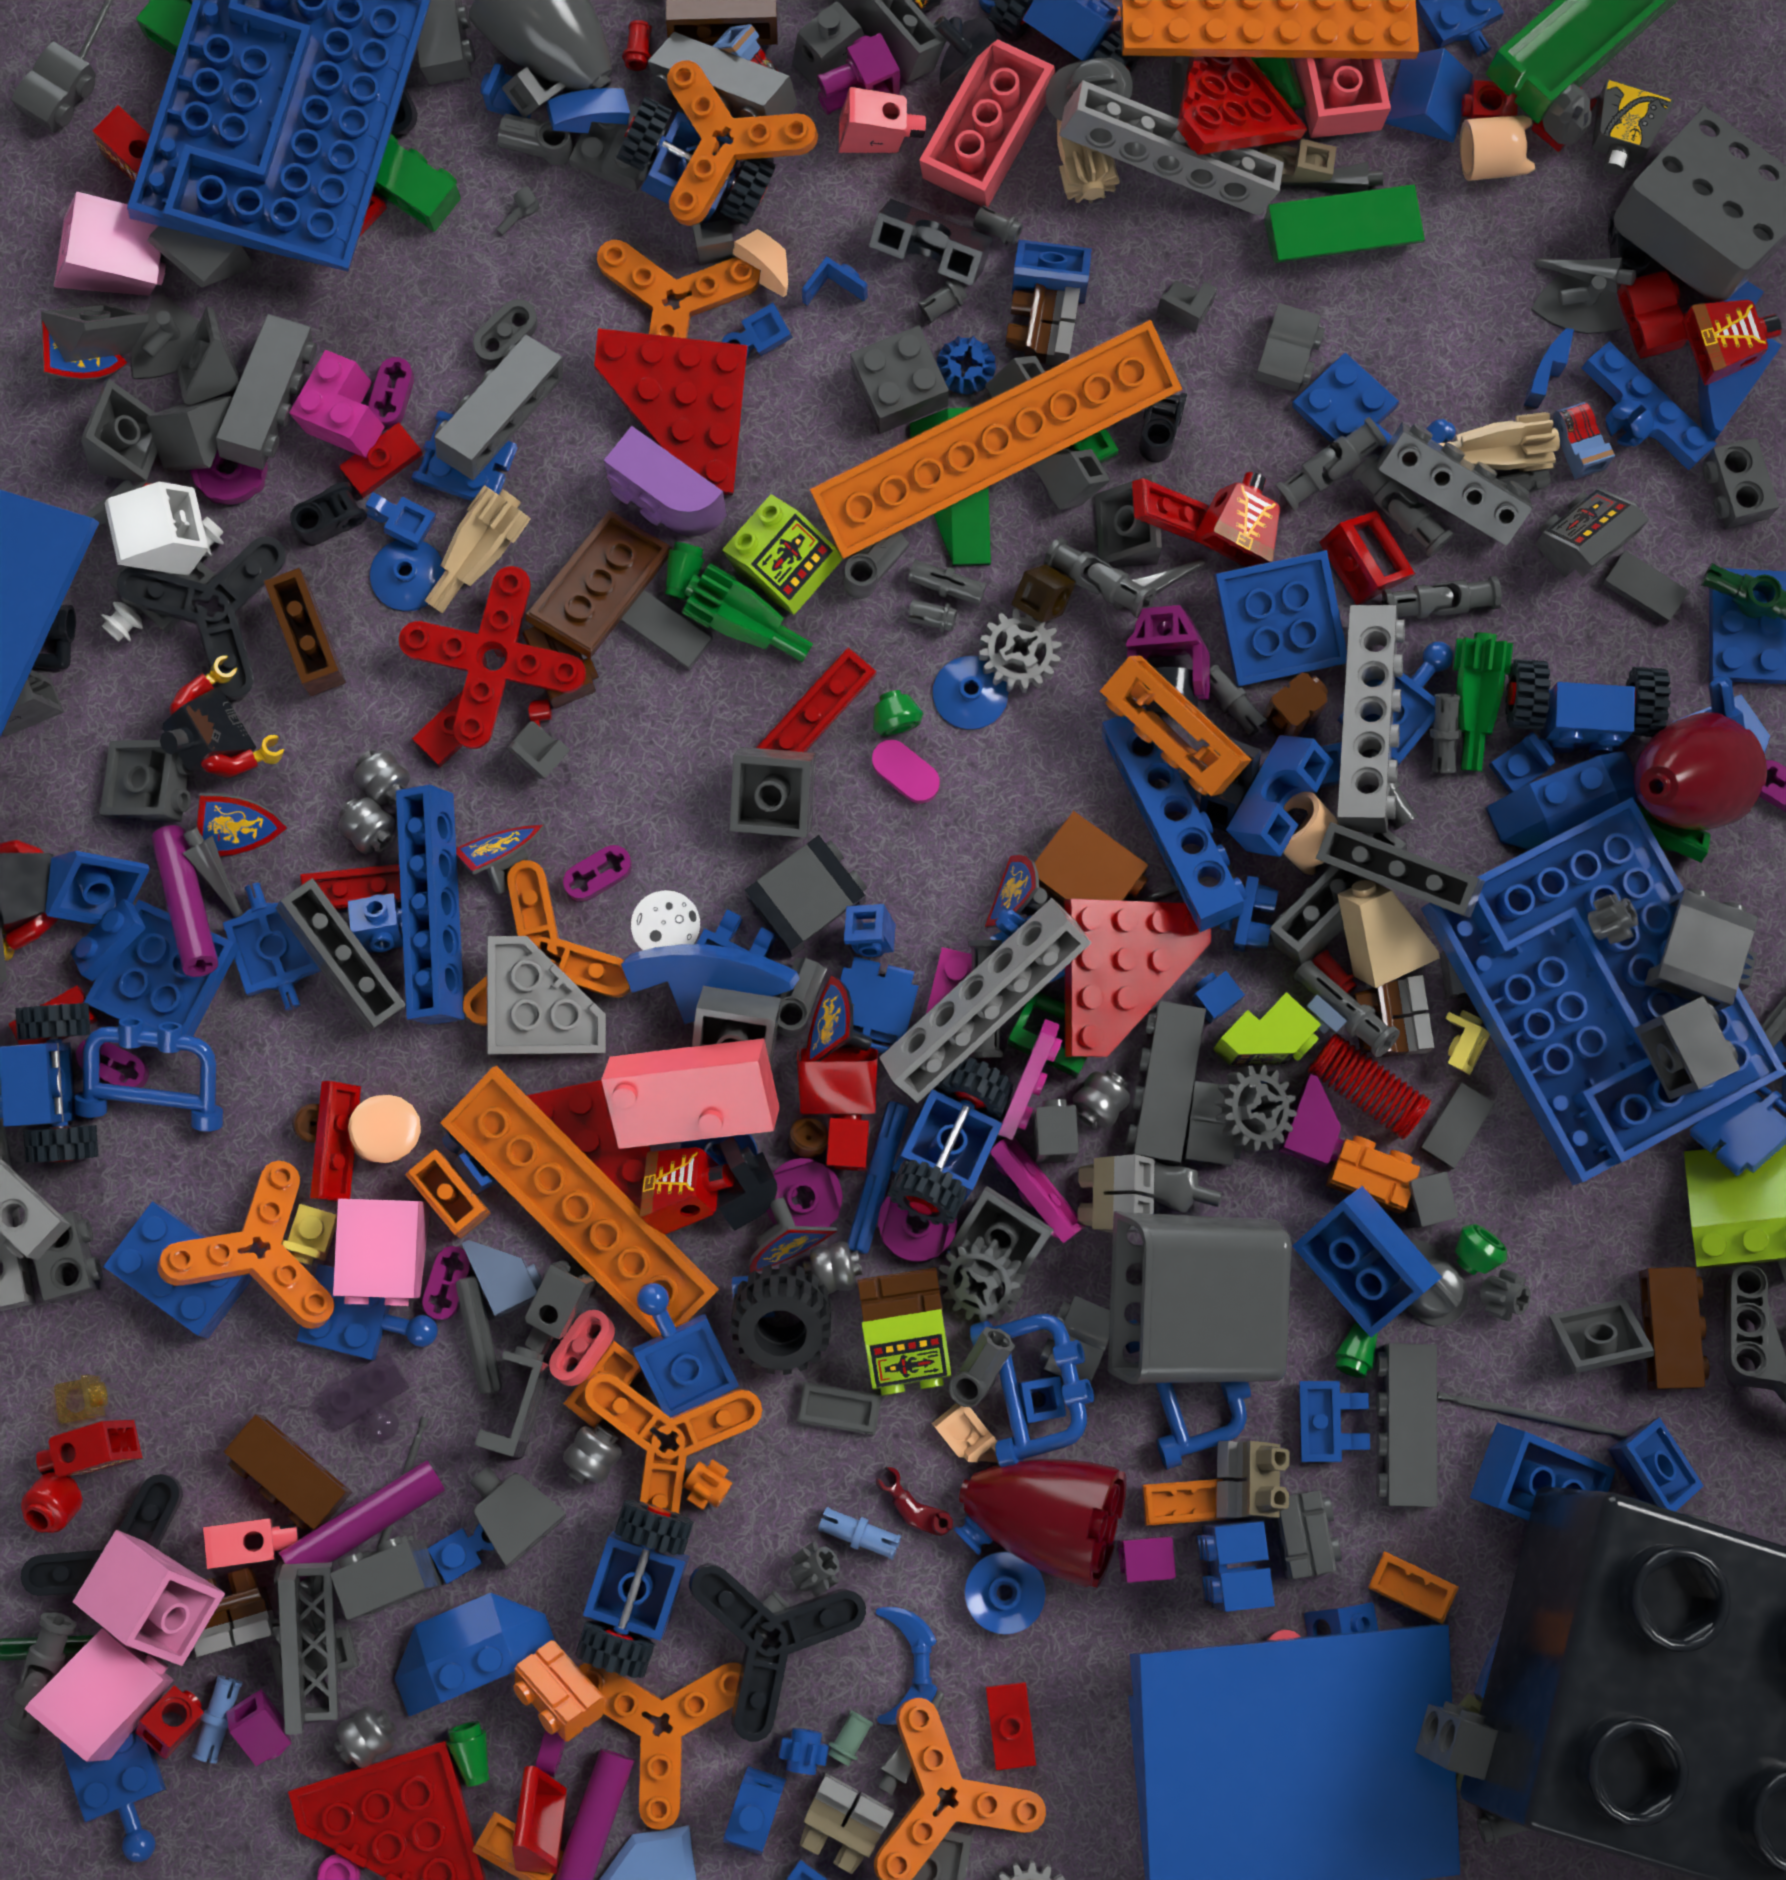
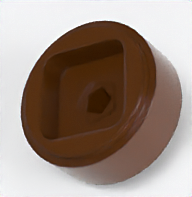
M305 1104L293 1116V1131L303 1141L316 1143L319 1104Z
M799 1119L791 1126L788 1135L789 1147L801 1157H817L826 1148L829 1136L828 1130L816 1119Z

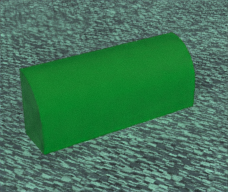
M1415 184L1269 204L1264 217L1269 250L1275 263L1418 244L1425 241Z

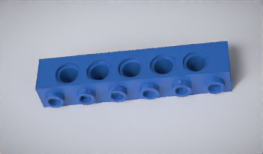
M1116 716L1102 722V738L1199 932L1242 915L1244 899H1247L1245 888L1238 877L1232 878L1227 868L1230 865L1228 855L1221 844L1215 845L1210 835L1213 833L1210 819L1204 811L1199 813L1194 803L1197 800L1196 794L1188 779L1182 780L1178 770L1170 766L1161 757L1163 750L1153 741L1148 743L1134 732L1133 727L1135 724L1127 716ZM1145 747L1150 749L1152 753L1147 756H1139L1133 751L1137 748ZM1156 779H1162L1168 785L1158 789L1152 787L1149 783ZM1177 811L1182 813L1185 818L1180 821H1172L1166 815ZM1187 844H1196L1202 850L1196 854H1189L1182 848ZM1203 877H1213L1218 881V884L1214 887H1205L1199 883V880Z
M430 784L396 790L407 1020L430 1025L465 1020V1012L463 1010L464 990L454 795L452 792Z

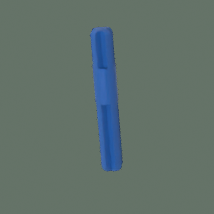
M889 1101L886 1104L847 1241L850 1250L853 1252L858 1250V1253L867 1254L870 1249L909 1111L906 1105L899 1102Z

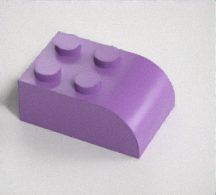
M633 426L629 428L604 459L608 475L607 479L612 487L610 489L612 494L625 504L632 501L642 508L640 513L654 525L658 526L661 522L676 533L698 536L715 529L727 516L724 495L721 489Z

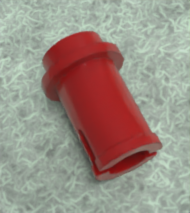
M633 20L628 26L627 49L623 51L622 59L628 69L643 71L649 64L648 60L651 58L648 51L652 26L643 20Z
M1328 950L1323 951L1312 960L1317 968L1338 984L1346 993L1350 994L1357 987L1353 981L1355 976L1353 974L1348 975L1330 955Z

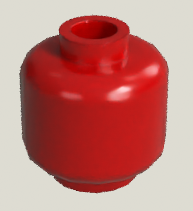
M55 1472L43 1474L22 1497L21 1509L24 1521L31 1529L37 1532H60L79 1512L83 1498L81 1490L73 1478L57 1477Z

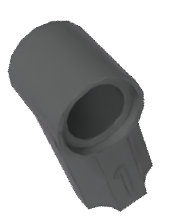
M506 113L501 119L497 141L500 148L540 156L553 165H561L569 161L574 150L570 132L552 131L550 120L542 122ZM553 139L563 140L559 145H548Z
M898 531L862 549L857 555H853L848 559L845 564L843 586L848 595L853 598L863 599L873 594L877 583L909 547V542L903 537L901 532ZM863 571L870 576V579L859 582L854 580L851 575L854 572Z
M795 958L792 969L798 973L800 979L792 990L782 993L780 997L781 1004L777 1031L786 1038L799 1037L807 1029L809 1017L827 973L826 967L807 958ZM793 1009L801 1014L802 1019L798 1024L791 1026L783 1023L780 1016L784 1011Z
M986 1327L982 1331L962 1367L950 1381L949 1393L957 1404L963 1407L976 1406L992 1388L997 1375L1015 1347L1010 1339V1335L1000 1328ZM969 1379L972 1380V1381L976 1384V1386L973 1385V1384L969 1381Z

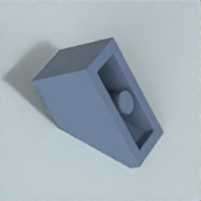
M470 1240L461 1243L495 1316L500 1318L533 1301L543 1281L535 1264L528 1266L522 1258Z

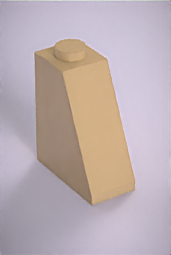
M1362 880L1354 883L1352 888L1338 894L1353 975L1359 980L1377 988L1440 958L1438 950L1392 890L1372 880Z

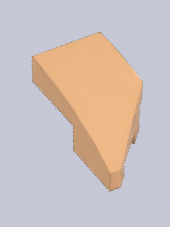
M759 229L734 241L733 255L761 270L759 284L785 297L788 290L786 250Z
M956 1403L931 1423L958 1457L965 1458L968 1462H998L995 1449L997 1440L970 1407H963Z

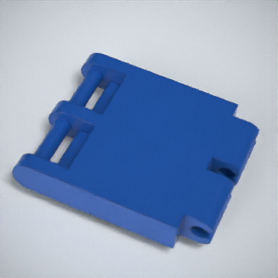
M438 411L435 417L438 422L430 441H426L424 444L425 455L419 470L413 472L411 480L470 501L475 499L484 485L499 495L506 477H504L503 473L495 470L499 468L509 471L518 449L516 447L517 444L508 441L480 474L472 480L437 458L434 439L435 432L443 421H449L453 417V414Z
M854 956L851 969L843 967L840 978L849 990L852 1003L854 1004L853 1030L871 1037L874 1041L893 1045L909 1028L919 986L912 984L915 971L888 965L885 977L878 976L881 963ZM871 1043L870 1048L877 1049L879 1053L883 1054L890 1048Z
M1766 1086L1758 1089L1766 1097L1764 1100L1755 1092H1752L1696 1122V1125L1690 1130V1136L1710 1153L1721 1145L1722 1148L1716 1153V1158L1736 1176L1746 1169L1754 1173L1786 1144V1118L1774 1109L1777 1106L1786 1114V1103L1782 1101L1783 1096L1778 1091L1772 1092Z

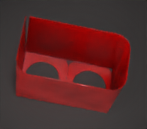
M801 1048V1061H799L798 1049L797 1070L800 1114H875L877 1049L869 1048L865 1052L857 1048H838L820 1062H806L807 1048Z

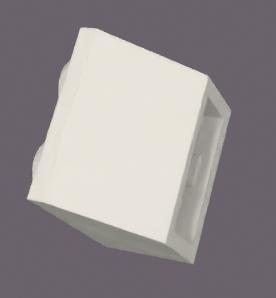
M159 481L108 498L105 502L118 565L189 576L208 550L197 497L193 487Z

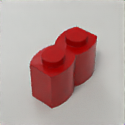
M1666 270L1636 278L1633 286L1621 284L1617 291L1618 301L1625 321L1629 326L1630 336L1638 357L1643 359L1683 348L1688 341L1682 322L1686 313H1682L1677 304L1680 298L1678 284L1674 279H1670Z

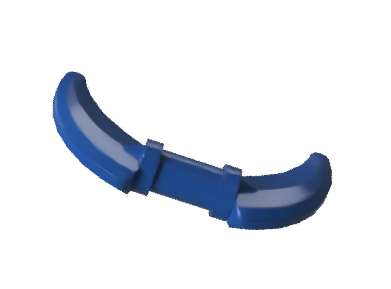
M881 1607L876 1609V1614L888 1619L902 1631L911 1645V1653H913L914 1677L912 1678V1685L909 1691L895 1708L877 1718L878 1723L890 1725L897 1724V1710L908 1699L923 1698L930 1702L934 1699L937 1686L932 1684V1677H930V1653H932L931 1646H934L937 1640L927 1623L915 1613L899 1607Z

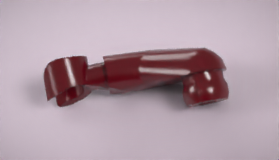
M885 1467L894 1476V1482L891 1486H885L879 1478H876V1486L882 1491H889L893 1497L892 1502L906 1524L936 1536L945 1535L952 1529L953 1519L950 1514L944 1510L917 1503L908 1489L904 1490L901 1486V1477L895 1468Z

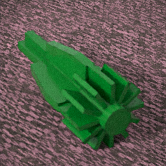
M711 563L707 566L701 577L694 574L684 592V595L688 596L689 599L682 613L707 628L710 625V627L728 637L763 649H767L770 643L801 662L804 661L813 645L812 642L781 625L784 618L753 590L739 583L735 577Z
M1477 632L1474 633L1473 639L1467 637L1456 639L1453 671H1459L1456 694L1460 695L1458 729L1461 730V733H1465L1461 763L1462 771L1482 772L1486 735H1492L1504 692L1505 675L1509 676L1511 673L1514 643L1497 641V635L1492 633Z

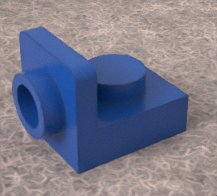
M496 62L491 73L484 75L480 87V93L483 95L486 108L501 115L506 113L522 117L501 88L513 76L505 74L503 65Z
M1531 732L1520 743L1492 761L1488 766L1509 794L1547 772L1554 765L1555 760L1553 759V750L1547 741L1543 738L1538 739L1535 733Z

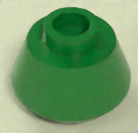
M893 690L879 696L880 702L874 706L873 729L879 735L884 737L893 736L912 730L921 724L923 711L910 695L902 694L901 690Z
M1477 1224L1462 1227L1455 1252L1459 1256L1456 1261L1464 1270L1472 1275H1476L1478 1272L1487 1274L1507 1261V1248L1495 1235Z

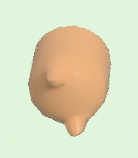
M1520 115L1464 120L1460 132V158L1465 179L1472 181L1526 175L1534 171L1535 163L1526 157L1527 140L1525 130L1532 125V119Z
M1301 792L1289 799L1283 809L1288 812L1293 808H1301L1307 810L1308 815L1294 832L1283 853L1304 874L1313 875L1316 873V866L1324 863L1316 859L1329 823L1332 822L1337 825L1339 823L1336 817L1314 793Z

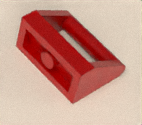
M1377 510L1339 523L1319 541L1324 551L1327 550L1331 564L1356 605L1365 603L1382 594L1383 589H1391L1415 575L1414 570ZM1369 525L1395 568L1396 573L1384 577L1357 531Z
M526 1766L523 1770L512 1846L516 1871L557 1874L567 1803V1788L535 1766Z

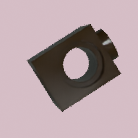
M1046 564L1027 570L1023 574L1011 605L1041 623L1063 615L1076 582Z

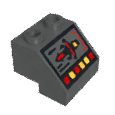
M1599 487L1589 496L1585 491L1579 494L1567 506L1570 511L1562 518L1555 514L1539 529L1542 535L1535 545L1564 577H1567L1576 569L1584 578L1637 535L1649 521V518L1634 502Z

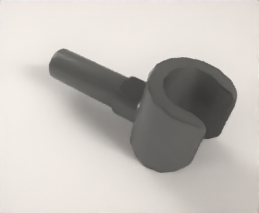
M523 187L514 194L513 197L518 207L496 228L502 235L518 219H521L523 216H530L538 211L539 201L530 187Z

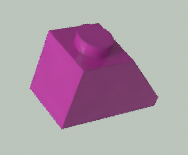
M1310 1074L1304 1081L1294 1108L1297 1114L1295 1117H1291L1289 1122L1293 1130L1292 1132L1285 1133V1141L1281 1144L1279 1152L1324 1168L1329 1164L1330 1160L1336 1162L1344 1140L1338 1138L1342 1127L1319 1078Z

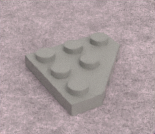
M487 936V1054L606 1053V1014L527 936Z

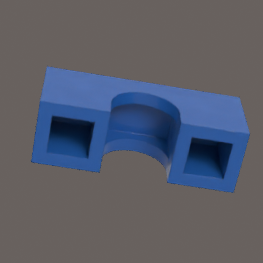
M1279 735L1226 831L1246 852L1281 857L1298 827L1294 819L1283 809L1285 804L1298 793H1316L1334 761L1312 738Z

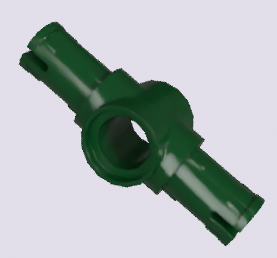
M1714 563L1709 565L1701 586H1706L1732 597V602L1738 604L1740 611L1749 618L1756 619L1767 616L1774 620L1777 617L1786 620V591L1782 589L1781 584L1776 578L1766 574L1758 575L1757 577H1752L1748 574L1741 576ZM1756 590L1763 593L1767 603L1756 600L1753 591Z

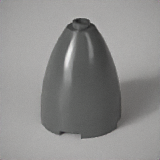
M474 0L469 11V20L497 49L523 69L527 67L533 75L552 85L561 82L566 86L563 89L569 92L608 88L611 85L612 81L609 78L612 74L609 49L602 26L590 0Z

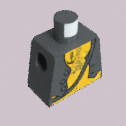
M1607 79L1597 101L1592 141L1593 150L1607 154L1603 165L1606 172L1621 175L1625 173L1628 161L1636 164L1643 162L1675 100Z

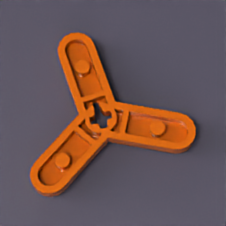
M690 60L677 62L670 68L667 74V84L672 95L701 138L669 199V208L674 218L680 224L686 226L696 225L706 217L737 160L803 155L810 152L817 144L818 133L812 119L805 114L795 113L733 118L701 67ZM727 133H730L729 135L733 141L731 145L725 143L719 149L720 145L716 138L718 136L725 137Z
M621 240L607 241L597 252L598 266L603 275L652 311L649 334L687 338L690 318L692 316L750 295L760 285V270L738 257L675 279ZM674 295L676 299H684L679 302L680 308L673 310L671 305L664 306L668 303L667 297Z
M522 860L515 863L507 875V884L517 935L527 936L539 949L542 948V945H547V950L551 955L561 958L560 963L552 959L550 960L579 988L612 998H619L628 994L631 989L621 966L624 960L559 939L548 881L543 868L531 860ZM487 975L469 990L463 1001V1010L467 1018L480 1026H487Z
M278 1160L265 1166L258 1179L242 1232L173 1243L163 1250L157 1263V1271L160 1277L166 1283L174 1286H184L250 1274L298 1324L305 1328L315 1329L325 1325L334 1310V1301L330 1293L281 1244L300 1185V1176L297 1169L285 1161ZM253 1243H257L259 1248H266L267 1250L264 1252L262 1259H258L256 1253L244 1252L249 1251Z
M600 1372L593 1375L587 1381L584 1389L586 1402L593 1411L646 1450L639 1501L679 1513L687 1456L752 1428L758 1423L762 1415L761 1401L753 1392L746 1389L730 1391L672 1417L668 1416L616 1375L609 1372ZM655 1427L666 1435L670 1434L671 1431L676 1432L677 1435L674 1440L678 1444L677 1448L673 1450L668 1447L664 1452L659 1449L661 1442L650 1429Z
M738 1662L723 1664L665 1699H661L616 1672L610 1673L606 1669H598L593 1667V1664L584 1663L578 1668L604 1696V1714L641 1736L640 1817L652 1829H667L674 1824L681 1809L682 1736L733 1707L742 1664ZM645 1711L656 1717H661L663 1713H667L670 1716L668 1723L673 1727L670 1733L663 1731L660 1736L656 1735L653 1732L655 1724L650 1719L643 1717L642 1713Z
M923 1698L908 1699L901 1704L896 1715L897 1728L921 1795L874 1858V1870L879 1880H912L955 1822L1022 1833L1033 1832L1039 1829L1046 1817V1806L1043 1799L1037 1793L962 1779L934 1704ZM952 1788L954 1792L951 1798L955 1802L954 1806H943L936 1813L938 1815L934 1817L933 1812L941 1800L937 1795L938 1790L947 1791Z

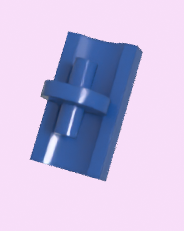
M1247 876L1245 886L1247 899H1244L1242 915L1220 924V929L1231 931L1233 919H1239L1233 948L1235 951L1245 952V947L1267 948L1270 927L1272 925L1251 922L1253 909L1274 913L1278 890L1259 885L1258 877Z

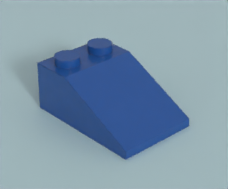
M1497 1422L1470 1498L1529 1521L1535 1495L1541 1487L1550 1486L1608 1492L1616 1469L1526 1431Z

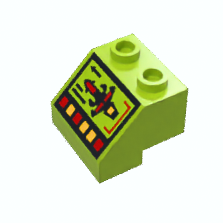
M772 494L769 495L722 549L739 575L762 589L770 600L793 615L798 612L843 560L836 547L800 512Z
M1286 992L1260 1020L1247 1010L1221 1037L1213 1050L1229 1065L1285 1064L1291 1057L1299 1061L1319 1040L1314 1032L1321 1024Z
M941 1309L862 1322L872 1390L881 1389L882 1396L905 1392L904 1384L920 1382L921 1389L943 1386V1378L951 1377Z

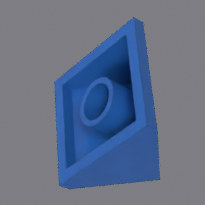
M1445 48L1420 52L1416 59H1401L1390 97L1391 110L1384 124L1454 143L1461 120L1463 94H1468L1473 74Z
M1019 239L1014 266L1012 294L1014 290L1035 291L1036 283L1044 285L1046 289L1065 291V287L1080 288L1078 303H1085L1092 248Z
M72 851L51 857L45 912L49 917L97 925L105 914L112 910L122 899L133 904L150 868L148 864L81 851Z
M1660 1417L1607 1449L1640 1501L1676 1512L1704 1486Z

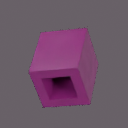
M262 1689L226 1711L230 1734L256 1767L266 1760L277 1758L284 1752L286 1747L291 1745L290 1734H285L283 1716Z

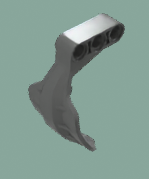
M1751 1264L1741 1265L1733 1272L1724 1289L1725 1375L1735 1385L1773 1390L1786 1404V1355L1768 1305L1767 1276L1758 1266ZM1745 1280L1750 1282L1755 1289V1293H1744L1739 1289L1737 1281ZM1745 1318L1751 1321L1755 1332H1745L1740 1329L1737 1319ZM1737 1357L1749 1358L1755 1366V1371H1745L1740 1368L1737 1363Z

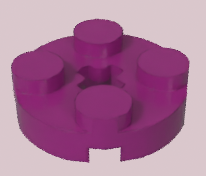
M217 449L211 468L190 470L195 485L211 502L232 505L242 503L263 490L268 464L266 462L264 469L261 470L233 461L234 464H238V467L234 469L233 473L227 475L226 472H219V468L225 466L224 460L226 459L219 457Z
M808 1158L790 1160L775 1170L773 1173L777 1182L775 1200L778 1198L785 1199L795 1226L831 1227L838 1219L843 1203L842 1188L834 1172L822 1163ZM804 1187L807 1193L813 1192L815 1195V1199L810 1201V1207L807 1209H802L800 1204L794 1205L792 1202V1198L797 1197V1189ZM770 1207L766 1212L771 1222L775 1225L777 1221Z
M890 1196L884 1200L879 1212L878 1228L883 1244L895 1256L908 1262H925L939 1257L950 1246L956 1233L957 1216L954 1223H949L946 1226L941 1223L934 1225L928 1220V1228H922L919 1234L911 1232L912 1226L906 1224L907 1217H912L908 1214L909 1211L898 1208V1204L893 1203L890 1200Z

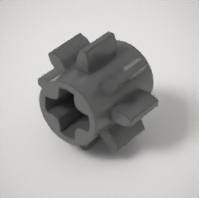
M1610 894L1593 901L1596 910L1588 913V921L1597 939L1608 938L1609 943L1614 944L1633 937L1630 928L1638 925V917L1629 899L1618 900L1617 894Z
M1505 1269L1500 1270L1499 1277L1493 1275L1487 1277L1480 1292L1481 1301L1486 1304L1485 1311L1492 1313L1493 1317L1508 1322L1512 1318V1313L1517 1315L1523 1314L1528 1308L1531 1299L1530 1289L1528 1286H1525L1526 1279L1519 1277L1518 1273Z
M812 1542L791 1556L795 1562L790 1570L791 1579L800 1590H812L814 1597H817L839 1582L835 1576L839 1571V1560L831 1549L827 1547H820L818 1549L816 1542Z

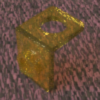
M81 1375V1380L59 1383L54 1386L60 1423L106 1416L104 1406L108 1404V1394L105 1383L101 1382L100 1376ZM74 1389L83 1390L85 1409L77 1413L71 1412L65 1403L66 1396Z

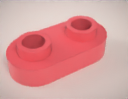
M588 1310L582 1313L551 1355L549 1361L551 1374L567 1386L582 1383L613 1341L615 1335L613 1322L599 1310ZM601 1330L599 1335L596 1338L592 1339L593 1334L596 1331ZM578 1363L576 1368L570 1372L571 1366Z

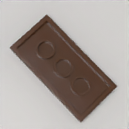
M608 510L526 613V621L591 659L668 560V550H672L673 547Z

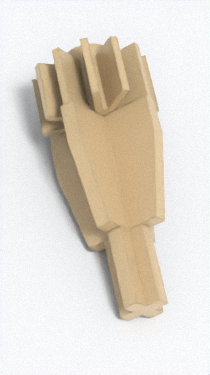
M1057 119V145L1061 161L1064 164L1059 166L1067 199L1070 200L1075 197L1076 203H1080L1083 199L1088 200L1090 203L1100 197L1102 199L1106 198L1105 191L1114 192L1116 190L1115 185L1120 183L1114 158L1059 136L1062 121Z
M1543 412L1515 416V422H1497L1456 435V441L1447 443L1456 446L1464 452L1465 456L1463 458L1475 466L1478 462H1482L1496 470L1519 469V471L1528 472L1553 468V463H1556L1553 451L1559 450L1560 438L1557 428H1553L1554 422L1550 420V413Z
M485 485L482 487L467 510L469 512L457 527L440 565L446 571L424 601L443 613L464 583L471 586L502 556L510 543L516 541L531 520V518L518 509L521 504L518 499L504 489L498 495Z

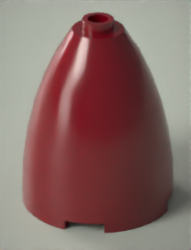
M1713 712L1690 715L1665 727L1643 749L1634 773L1635 792L1642 806L1653 817L1665 824L1687 830H1709L1723 827L1745 817L1756 803L1762 786L1766 784V758L1762 746L1750 729L1746 730L1735 720L1723 716V714Z
M1068 1459L1019 1461L1015 1465L1000 1467V1465L993 1466L974 1473L970 1480L965 1479L960 1489L959 1502L964 1503L965 1513L993 1541L1017 1558L1062 1580L1084 1587L1092 1586L1098 1588L1105 1577L1114 1553L1115 1546L1112 1543L1117 1532L1118 1518L1121 1519L1123 1517L1127 1485L1126 1473L1113 1466Z

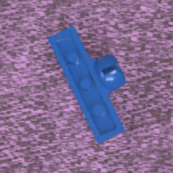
M1610 341L1582 366V369L1616 402V405L1606 415V429L1610 437L1621 428L1627 432L1617 440L1619 445L1626 447L1637 446L1647 437H1652L1688 470L1692 469L1717 445L1703 429Z

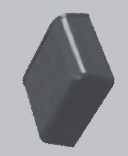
M1704 105L1697 115L1633 182L1615 212L1614 225L1622 236L1703 297L1713 302L1726 301L1786 244V165ZM1705 125L1712 128L1716 133V137L1705 135L1699 126ZM1735 147L1740 149L1745 154L1746 159L1733 156L1729 148ZM1759 170H1768L1775 176L1776 181L1764 179L1760 175Z
M1114 1211L1108 1372L1128 1384L1280 1381L1283 1379L1287 1368L1292 1246L1291 1237L1282 1224L1273 1219ZM1131 1226L1138 1229L1143 1244L1135 1245L1128 1241L1127 1232ZM1133 1263L1143 1264L1141 1284H1132L1126 1279V1270ZM1133 1302L1141 1303L1140 1323H1130L1125 1319V1308ZM1137 1341L1140 1342L1139 1361L1129 1362L1123 1357V1349L1126 1344Z

